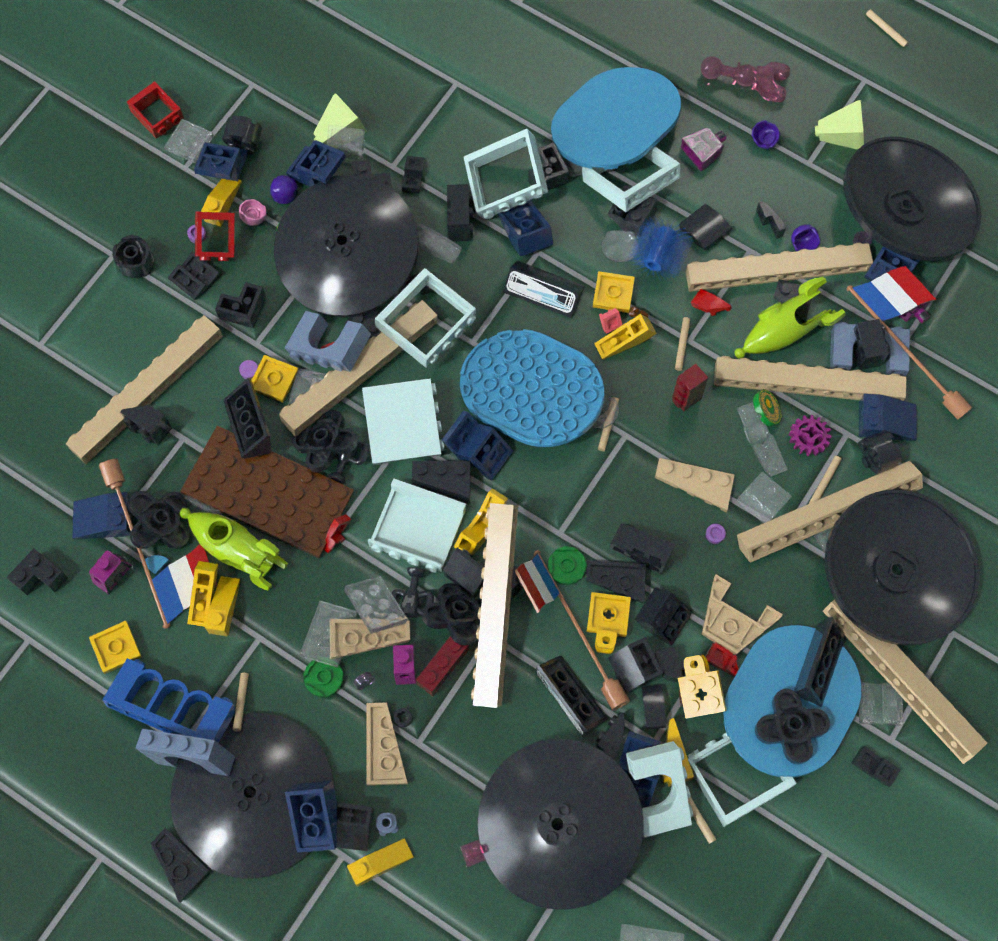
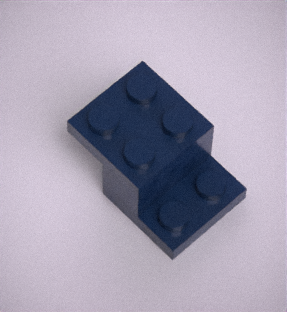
M314 140L310 147L305 146L286 171V174L309 187L318 182L327 184L346 158V155L340 150Z
M205 142L194 172L199 175L238 181L248 156L247 150Z
M883 246L864 278L873 281L893 269L904 266L913 272L920 260L899 255Z
M464 410L442 439L444 444L460 461H470V466L476 467L486 479L491 481L513 452L494 428L479 424L469 412Z
M629 731L619 765L629 775L638 792L642 808L650 805L659 775L635 780L629 773L626 753L664 744V742Z

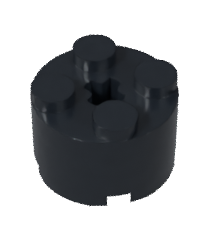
M235 115L232 116V119L228 117L222 140L229 147L247 150L248 154H254L258 148L262 126L258 122L256 125L251 123L252 119L244 116Z
M136 235L125 236L113 247V259L123 276L139 278L150 274L154 264V257L147 242Z
M880 431L858 442L859 449L864 457L862 458L863 466L866 469L870 468L875 474L900 465L898 463L902 461L900 448L897 443L893 444L891 440L893 436L889 431Z

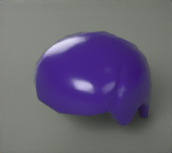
M763 120L756 123L753 127L752 138L758 147L772 149L780 141V131L776 124Z
M280 175L274 178L270 186L273 200L279 204H288L295 200L298 191L295 180L287 175Z
M805 224L800 225L793 231L791 241L796 251L802 249L815 250L820 244V237L814 226Z

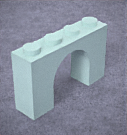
M672 741L626 753L629 773L635 780L661 774L669 776L672 781L671 791L664 801L657 805L642 808L644 816L643 836L648 837L692 825L691 817H693L691 805L688 804L690 792L688 786L685 785L687 773L685 767L682 766V760H684L682 748H679Z

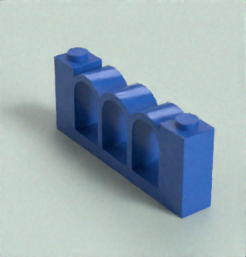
M128 658L102 699L108 708L160 731L215 740L217 743L222 738L236 710L233 702L226 697L221 699L215 696L212 700L205 691L196 690L189 693L187 687L181 681L167 680L164 682L159 672L146 669L145 664L138 659L133 661ZM151 680L159 682L158 689L146 709L131 703L145 682ZM173 691H180L184 693V696L171 720L157 715L156 712L164 698ZM202 701L209 704L208 710L196 731L180 725L189 708L194 703Z

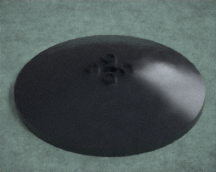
M891 136L867 142L849 160L843 178L844 195L847 204L859 225L882 246L908 258L922 261H939L958 255L976 237L981 224V207L976 190L964 171L941 151L918 140Z
M357 175L332 177L327 184L318 182L303 191L283 214L274 241L276 268L282 283L289 293L303 306L314 312L340 318L359 314L364 315L377 310L391 301L410 279L419 252L417 225L405 201L397 192L384 183ZM342 237H346V244L339 245V239Z
M906 490L875 492L864 496L849 506L839 516L830 531L825 549V572L830 591L846 617L868 635L895 645H922L951 633L965 620L971 611L979 586L977 554L963 525L948 509L935 500ZM893 566H897L900 569V575L893 573Z
M245 713L243 714L241 731L233 730L235 717L233 716L219 741L222 747L235 756L230 775L210 773L199 764L181 758L172 781L170 804L173 823L182 843L203 865L226 876L241 879H258L286 871L298 864L310 853H297L285 792L295 784L333 780L334 784V777L323 749L316 739L300 725L274 714ZM248 787L256 789V794L252 798L245 796V791Z
M544 740L530 744L513 753L491 776L479 806V840L490 869L497 879L514 895L543 908L556 910L575 909L595 903L609 895L625 880L632 870L643 841L644 816L642 805L629 775L621 765L604 751L576 740ZM555 818L562 819L564 825L561 830L554 829L552 823Z

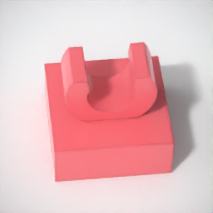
M616 308L609 309L604 314H599L603 330L606 334L622 326L620 313Z

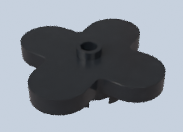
M337 410L325 412L317 421L318 424L312 428L309 426L299 435L293 437V446L299 453H307L305 462L313 472L326 470L331 465L335 454L350 453L358 445V436L354 430L343 428L345 419Z
M146 491L135 492L128 500L130 513L138 519V522L130 531V540L133 545L140 549H147L153 546L157 540H161L171 549L182 548L190 537L189 530L180 521V510L187 508V501L184 496L178 492H168L161 499L156 500Z
M446 583L439 589L437 595L438 603H430L425 606L422 620L428 627L433 629L447 628L451 638L456 643L465 646L471 645L476 641L477 625H480L478 611L482 606V600L470 599L465 596L460 586Z
M782 689L775 694L772 700L774 714L763 716L758 720L755 725V734L762 743H781L784 755L791 763L797 765L804 764L813 754L811 738L823 736L830 727V720L828 715L820 709L803 708L801 699L795 691Z

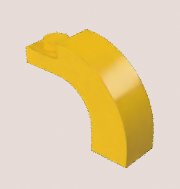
M492 488L473 521L460 533L454 548L465 549L473 555L486 540L485 529L489 523L486 513L490 503L506 504L508 498Z

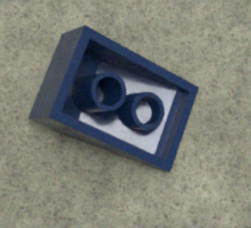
M531 200L526 201L523 205L512 207L509 211L497 214L512 246L519 256L528 255L531 252L553 245L551 226Z
M864 393L859 401V437H868L887 430L893 436L891 439L916 441V404L886 395Z
M123 492L121 494L132 522V514L128 509L130 496L127 492ZM107 493L74 501L73 540L130 536V528L117 493Z
M333 780L295 784L285 792L297 853L335 850L337 848V799Z

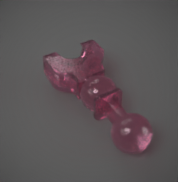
M709 56L701 63V73L707 79H715L720 75L733 78L732 84L735 85V82L743 87L752 85L751 89L758 91L760 96L767 101L782 102L786 99V89L777 85L774 81L785 80L789 77L790 67L786 64L771 62L766 66H757L755 69L749 64L740 66V62H738L735 68L723 65L722 61L715 56Z

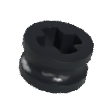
M400 708L394 713L393 718L397 726L404 728L411 724L412 715L408 709ZM406 713L408 720L400 723L398 715Z

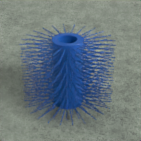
M653 223L654 231L650 229V226H647L646 232L645 225V230L642 231L644 236L639 237L641 242L636 243L638 244L636 245V250L634 254H631L637 257L631 260L642 259L640 260L642 262L633 265H644V267H647L646 271L650 269L653 274L654 271L658 274V271L662 272L663 269L668 271L667 269L671 267L669 265L672 263L674 268L672 271L675 272L676 266L674 264L677 263V268L680 267L678 266V262H681L679 257L680 260L683 259L681 258L684 256L682 251L687 248L685 246H687L686 243L688 242L684 239L692 236L678 238L680 234L676 232L679 230L675 231L674 227L664 226V223L661 227L660 223H658L659 227L657 228Z

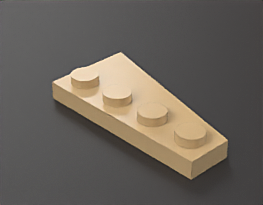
M659 458L655 475L656 479L675 488H680L686 491L687 494L693 497L696 496L704 500V502L710 505L713 504L721 508L720 510L727 512L734 474Z
M330 619V660L410 641L409 621Z
M366 703L367 786L408 785L387 703Z

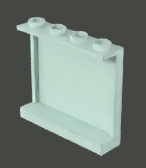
M431 378L362 388L373 465L427 456H441V451L445 450L442 439L439 440L438 432H442L441 422L436 421V413H439L438 402H434L433 395L436 394L435 383H431Z
M393 479L391 492L372 538L368 539L369 547L378 553H382V551L389 553V556L394 559H406L411 565L418 566L420 564L425 566V569L434 573L436 571L442 572L466 512V504Z

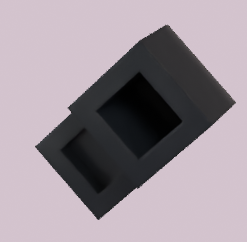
M675 647L655 651L654 655L663 671V678L671 682H678V678L683 677L682 673L686 675L684 661H678ZM697 661L694 662L696 668L698 666Z

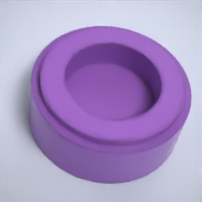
M195 225L189 227L187 231L189 240L195 243ZM202 226V242H203V241L206 239V235H207V234H206L205 228Z
M252 360L242 362L239 367L241 376L244 379L249 377L252 380L258 366Z
M719 524L710 525L705 533L706 539L712 544L721 543L726 535L725 529Z

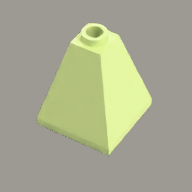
M334 94L313 134L316 136L314 140L328 146H333L364 134L367 130L352 110L337 94Z
M861 100L819 120L818 125L815 126V135L819 136L820 141L859 149L863 146L864 133Z

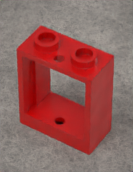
M155 81L127 101L130 111L155 138L164 135L167 130L184 119L179 106ZM160 98L172 113L153 126L143 116L141 111Z
M195 212V256H200V260H211V257H218V261H229V257H234L235 213ZM202 219L228 220V253L202 252Z

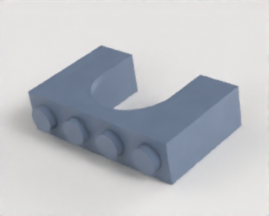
M305 311L285 346V349L290 353L289 356L296 361L304 360L309 364L316 363L324 368L332 367L340 372L342 370L351 372L371 333L363 324L347 321L340 336L332 345L323 349H317L328 323L320 314Z
M838 322L833 325L831 329L830 369L842 368L850 371L852 367L853 345L857 343L854 333L856 325L846 322ZM903 327L889 328L909 349L910 329H904ZM885 330V342H888L890 347V353L886 357V375L899 374L905 377L909 372V355Z
M142 729L136 745L138 751L159 765L176 767L178 758H182L199 764L210 773L225 776L230 775L235 759L233 754L215 740Z

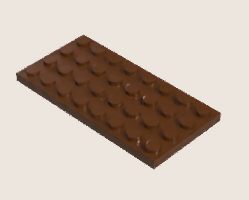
M216 426L180 492L316 558H320L326 545L325 539L333 520L342 516L354 490L324 475L313 472L309 468L273 451L269 454L243 459L241 458L234 433Z

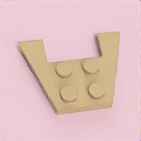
M715 575L701 635L737 655L776 623L783 614L767 605L757 622L721 601L731 583Z

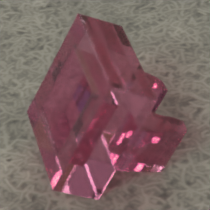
M480 840L460 847L467 867L486 861Z

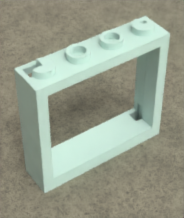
M528 129L464 156L475 210L483 219H490L498 213L509 211L512 207L523 205L526 201L539 198L543 194L548 193L536 139ZM528 146L537 184L486 205L478 167Z
M654 146L645 157L662 169L627 191H622L602 177L600 174L606 171L604 168L593 167V169L582 167L583 182L627 212L679 179L680 163Z
M424 268L375 318V327L423 366L427 367L430 363L434 364L439 354L450 347L451 341L454 338H459L464 331L463 329L474 322L476 319V308ZM426 285L464 314L427 355L388 325Z
M727 733L722 735L723 739L717 742L714 739L705 745L706 749L701 752L697 749L688 755V761L694 778L723 827L796 785L793 777L781 776L782 783L725 815L695 764L732 743Z

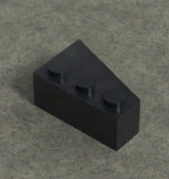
M469 184L447 185L448 242L470 241V234H473V223H470V218H473V207H469V202H473L472 192L469 191Z
M412 461V483L414 486L445 495L451 499L464 501V503L470 505V461Z
M621 523L609 548L639 564H646L647 568L662 575L676 544L640 531L630 524L625 525Z

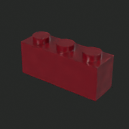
M694 364L680 374L676 381L672 400L676 407L681 408L683 411H686L702 399L708 380L706 374L697 364Z
M450 636L416 679L417 685L431 696H434L467 654L469 645H460Z

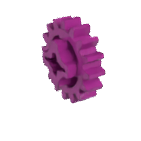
M804 415L802 421L798 418L795 424H792V430L789 432V436L792 438L789 442L795 443L793 449L799 448V454L805 451L807 456L811 452L817 456L818 450L823 453L825 447H828L830 444L829 441L832 436L828 433L831 429L825 428L827 422L821 423L820 417L815 420L813 415L809 419Z

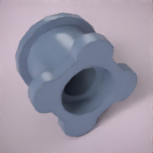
M382 813L377 817L376 826L381 836L398 832L399 828L395 814ZM386 820L390 821V825L387 827L383 826Z

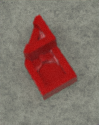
M700 289L691 301L692 307L707 313L710 312L711 316L716 315V312L730 311L732 309L731 305L703 289Z
M347 514L333 520L325 539L326 545L324 550L327 553H330L336 544L342 543L345 540L341 533L351 521Z
M713 643L706 656L708 663L735 677L739 670L736 655H733L732 652L718 643Z

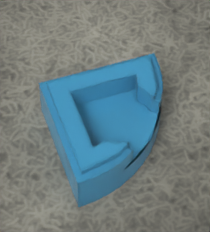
M160 555L145 558L148 569L156 576L170 562L169 559Z

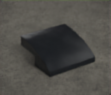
M706 203L679 225L683 232H690L686 234L692 236L693 243L705 251L732 230L729 223Z
M192 251L182 265L178 264L168 279L192 299L196 300L213 285L221 273L205 260H200V256H195V252Z

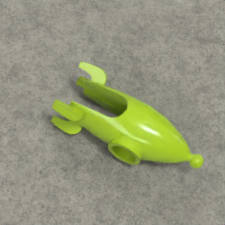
M822 276L803 283L799 287L798 296L782 304L778 302L759 313L758 317L760 320L747 336L744 347L735 350L736 358H743L745 353L762 354L780 350L805 336L817 325L821 327L831 326L845 316L843 309L838 312L835 310L831 312V309L828 311L823 310L802 324H799L795 319L796 309L821 293L818 288L827 282L826 279Z
M188 508L180 510V516L188 519L194 536L207 552L221 562L250 574L251 581L258 587L267 591L272 588V584L263 577L270 571L273 564L286 569L288 563L278 556L280 550L266 539L257 540L248 532L247 528L236 521L214 513H191Z

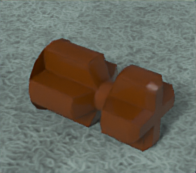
M636 306L630 308L629 316L636 317L640 314L647 318L649 316L647 312L640 311Z

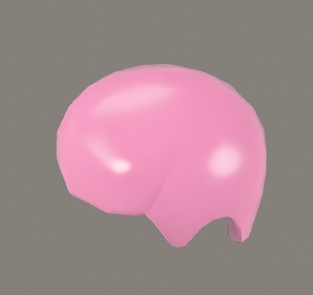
M254 199L245 200L239 207V216L245 224L250 226L259 225L266 217V206Z

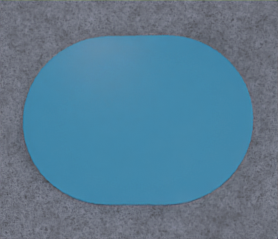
M624 67L605 71L587 81L559 107L552 120V140L558 152L564 158L585 168L593 169V167L606 170L615 169L627 163L632 164L644 157L676 125L681 110L679 92L666 77L648 69Z
M507 330L499 332L489 339H484L468 354L460 372V391L469 411L486 425L531 446L553 447L579 438L596 422L604 404L603 379L595 364L583 353L533 330Z
M801 625L784 626L762 636L748 652L729 685L724 698L727 710L723 712L724 727L735 750L754 768L776 777L804 776L816 771L827 763L835 754L857 713L861 700V680L858 669L848 651L842 647L822 707L800 698L803 708L820 709L828 715L830 720V727L823 736L811 738L813 747L811 758L804 764H793L785 757L781 743L765 744L756 737L755 725L758 720L763 716L774 714L772 700L775 694L782 689L794 691L815 632V628Z

